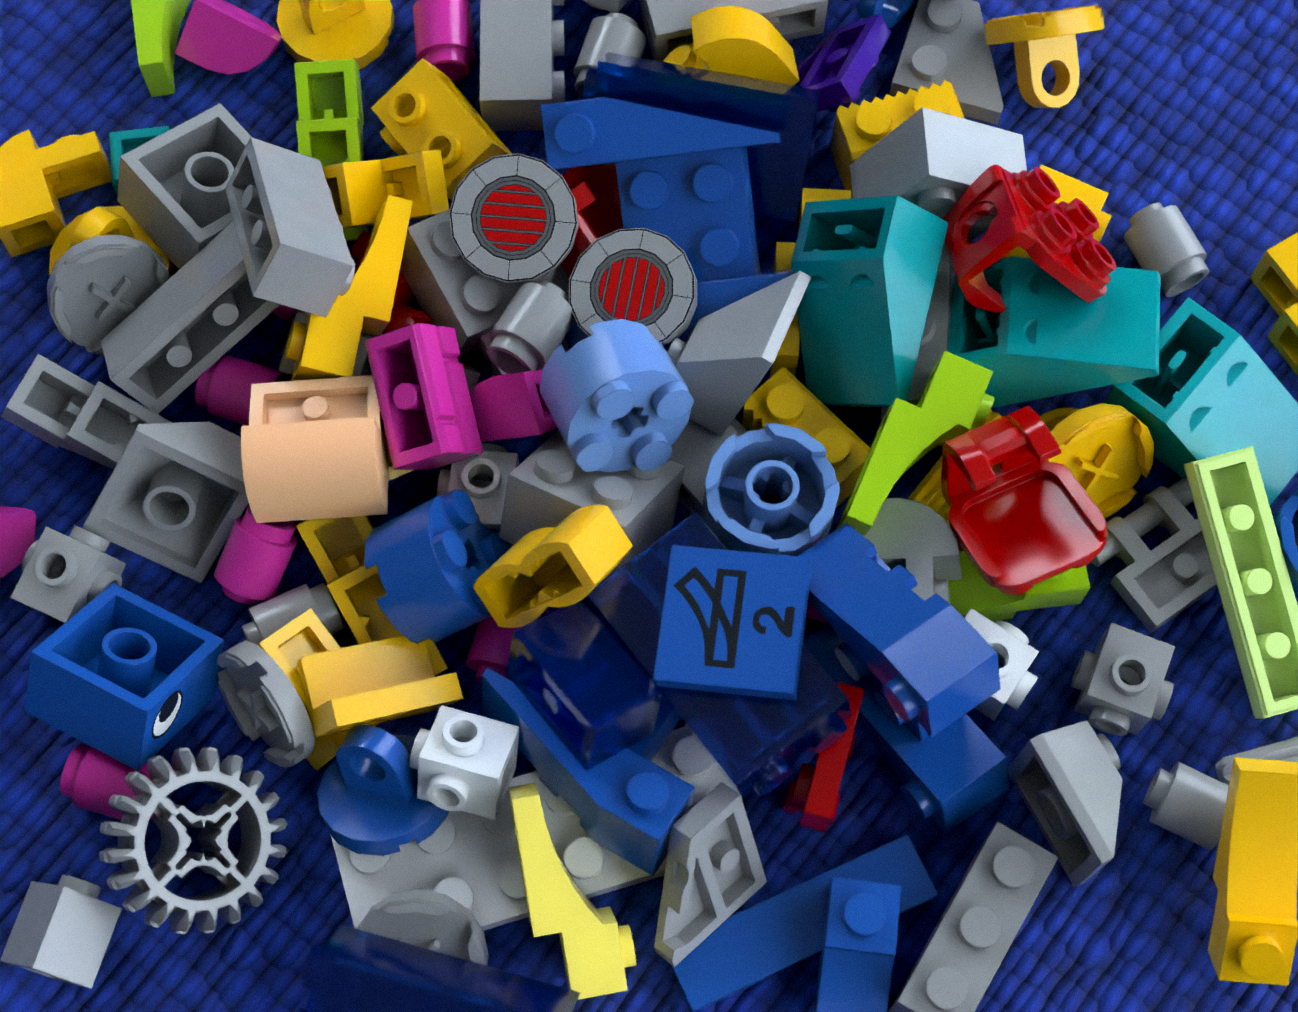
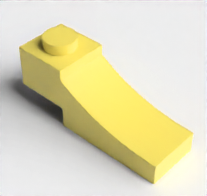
M529 783L508 787L533 936L539 937L559 933L567 984L573 1001L627 991L624 968L636 966L635 949L629 924L618 926L610 906L596 908L568 874L550 838L536 784Z

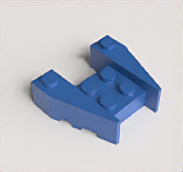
M606 97L541 105L548 165L557 170L616 163L623 229L646 228L666 235L685 252L697 279V307L687 329L694 327L699 319L793 274L792 269L760 272L747 147L781 143L780 133ZM575 320L568 331L570 349L579 341L588 338L580 330Z
M846 523L799 555L801 557H810L812 563L808 601L829 623L803 640L802 651L834 693L838 682L865 689L856 723L903 785L900 786V791L913 812L922 820L931 816L947 834L1009 789L1007 757L966 714L1000 690L998 655L994 648L967 620L940 595L935 593L927 600H923L911 589L918 585L915 576L900 564L891 570L877 555L875 545Z
M624 578L613 590L598 584L580 602L562 607V614L564 616H580V618L527 689L487 668L482 674V714L486 718L519 726L518 749L538 770L540 780L556 798L561 796L580 818V826L599 845L654 876L667 857L671 827L692 805L695 787L652 763V759L699 692L754 723L758 721L772 698L657 686L653 676L666 587Z

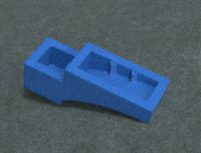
M832 877L827 892L822 953L819 957L814 1012H887L893 962L896 955L902 885Z

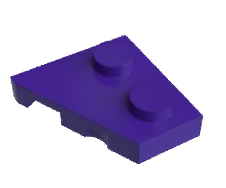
M877 14L831 31L807 58L796 65L799 82L791 86L784 96L772 99L753 113L749 112L759 129L767 130L827 109L830 112H836L840 105L847 108L852 102H855L860 95L859 89L869 71L878 63V55L891 34L882 16Z

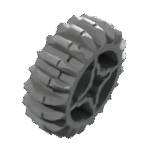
M188 747L176 748L172 755V767L163 756L149 758L147 760L148 771L152 781L139 772H130L125 777V781L130 790L135 794L133 799L122 795H112L108 801V804L114 810L123 813L121 822L107 821L102 822L100 825V832L102 834L118 836V847L105 848L99 852L101 862H121L122 865L120 870L111 874L107 879L109 888L119 890L133 885L125 896L122 906L127 911L136 912L148 904L144 922L149 926L158 928L169 917V925L173 933L186 934L192 925L193 919L200 932H214L217 925V914L226 923L235 924L241 920V910L238 899L249 906L258 907L263 903V898L254 886L256 881L274 884L279 880L278 874L265 866L268 857L281 858L287 853L285 846L271 844V833L281 832L288 824L284 818H268L266 811L273 808L280 798L275 792L255 795L262 785L264 775L258 770H252L240 777L243 759L238 755H228L219 765V755L216 748H202L197 755L196 761ZM194 782L206 784L222 794L214 804L206 803L195 813L189 811L184 805H175L167 797L175 789ZM153 813L154 815L151 820L159 828L162 841L160 849L150 860L153 865L150 869L145 853V833ZM239 819L241 845L236 859L229 850L227 839L230 829ZM186 827L203 829L197 837L199 844L203 847L201 849L203 853L185 851L191 843L190 837L185 833ZM194 867L200 868L205 874L214 875L220 881L218 885L209 891L191 897H179L164 887L173 877L183 878Z

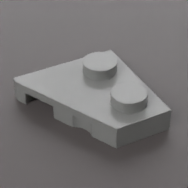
M973 0L918 1L892 80L889 95L895 96L898 91L906 94L909 88L918 92L921 85L929 89L932 83L941 86L943 81L946 80L952 83L964 116L998 125L1004 105L990 46L986 45L984 21L979 2Z
M722 782L703 799L691 805L684 815L671 827L654 948L659 956L674 967L767 883L741 795Z

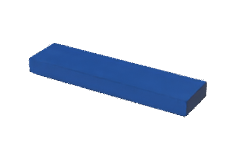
M908 834L729 917L675 967L670 964L691 1012H698L822 953L827 892L832 877L902 885L899 916L935 900L938 897V893Z

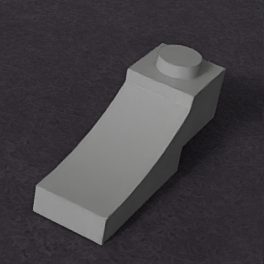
M37 354L1 415L5 420L56 448L60 446L111 469L115 468L138 424L172 423L102 382L98 381L94 386L40 354Z

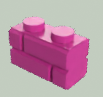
M418 323L365 341L393 469L431 470L483 454L464 367L458 361V357L461 354L455 328L436 327L431 324Z

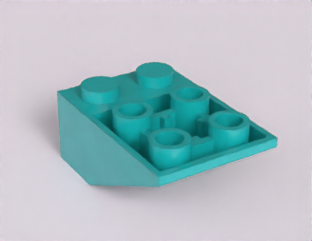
M898 195L805 203L791 263L793 274L802 271L811 276L798 306L797 314L806 388L825 406L890 408L896 397L906 402L908 400L949 222Z
M1013 256L1000 259L983 271L987 284L1001 294L1006 310L1000 314L979 309L967 301L954 274L947 352L993 371L985 391L986 394L994 397L992 408L1159 376L1161 276L1158 271L1117 267L1116 270L1109 274L1111 280L1106 285V294L1088 303L1041 269L1031 258Z
M1188 297L1160 330L1159 376L1114 384L1104 404L1121 405L1148 427L1154 441V457L1182 478H1187L1184 464L1253 446L1270 506L1298 472V403L1241 334Z

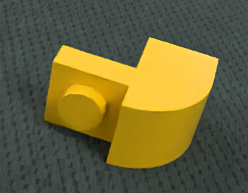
M737 6L710 8L691 17L693 42L672 50L666 56L663 63L657 67L661 100L671 111L681 112L724 83L748 111L753 113L800 81L794 51L789 43L765 17L750 9Z
M26 130L13 136L0 147V239L11 257L54 244L60 231L66 227L58 201L59 198L112 182L111 166L95 131L82 135H67L59 138L51 145L39 148L30 130Z
M441 150L420 151L380 160L345 162L322 167L328 187L332 191L333 203L343 229L374 225L377 213L388 195L413 201L410 220L426 218L427 216L437 215L449 210Z

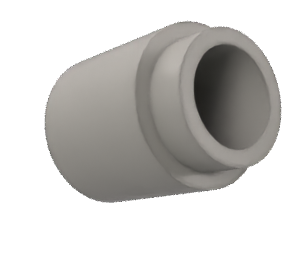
M608 13L606 16L596 17L591 21L574 68V76L577 79L575 90L580 96L585 99L606 97L620 100L621 96L629 92L646 44V37L634 19L621 13Z
M1159 202L1153 203L1139 210L1129 219L1128 223L1131 228L1125 233L1124 240L1143 270L1159 272L1161 276V289L1166 297L1176 296L1189 290L1209 274L1210 270L1204 262L1207 258V253L1176 205L1163 207Z
M541 281L538 284L531 282L522 284L489 334L491 344L487 348V355L490 360L507 374L543 370L553 351L559 347L575 322L572 307L569 304V296L566 292L555 284Z
M324 583L310 589L306 584H303L249 608L248 611L252 622L241 626L246 640L258 645L261 641L311 608L331 635L344 630L338 610Z
M1177 762L1170 772L1162 768L1158 769L1148 787L1143 804L1153 808L1150 816L1151 823L1208 850H1212L1215 846L1218 847L1221 837L1229 785L1181 762Z

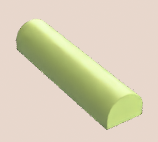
M1253 446L1184 464L1254 718L1265 719L1298 709V605Z

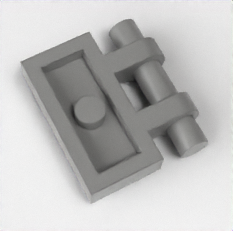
M1187 478L1180 479L1169 488L1159 486L1144 496V505L1123 519L1115 516L1106 522V545L1091 561L1097 567L1114 555L1124 561L1128 567L1116 574L1110 584L1150 634L1218 587L1199 519L1195 520L1185 508L1193 502ZM1158 525L1166 528L1172 536L1150 551L1141 540V537Z

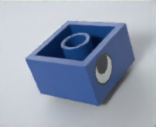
M112 583L31 651L25 712L123 764L140 771L147 764L149 758L155 756L214 698L220 665H217L218 655L222 653L224 639Z

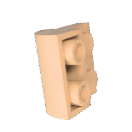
M372 375L251 384L249 425L241 426V460L246 495L256 523L387 514L389 456L384 445L385 429Z

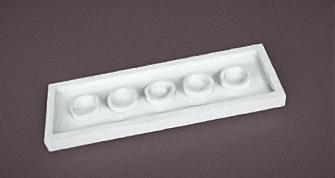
M714 718L672 730L651 761L695 787L692 805L703 799L721 782L738 793ZM538 771L511 779L509 787L529 783L536 784L545 822L555 850L568 874L587 899L665 875L667 857L655 875L651 876L596 843L580 826V818L561 796L556 798L543 784ZM508 789L495 820L461 810L449 811L447 818L432 836L417 844L416 839H413L409 843L399 845L401 852L385 856L357 854L337 844L331 836L355 931L372 906L393 893L416 889L448 895L469 909L483 931L529 917Z

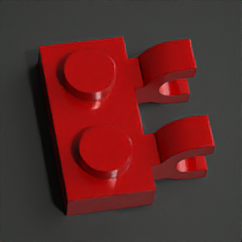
M838 682L832 702L819 699L814 718L807 719L805 722L799 749L811 752L813 748H819L815 766L802 762L797 781L789 782L782 811L793 814L797 810L803 811L799 826L826 833L828 825L834 824L840 801L838 791L845 763L850 761L857 735L854 729L864 688Z

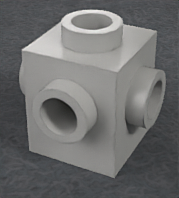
M74 525L70 535L67 536L46 526L40 539L35 541L27 550L22 562L23 573L10 598L66 623L112 583L121 587V574L126 563L106 554L105 552L110 541Z
M1111 622L1098 640L1094 653L1084 650L1077 664L1071 687L1081 690L1074 711L1088 716V721L1093 727L1119 736L1127 735L1128 732L1137 735L1151 718L1160 721L1167 709L1174 688V683L1164 679L1175 646Z

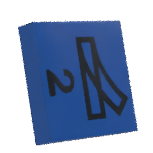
M672 545L653 676L655 684L659 687L796 701L812 570L810 557Z

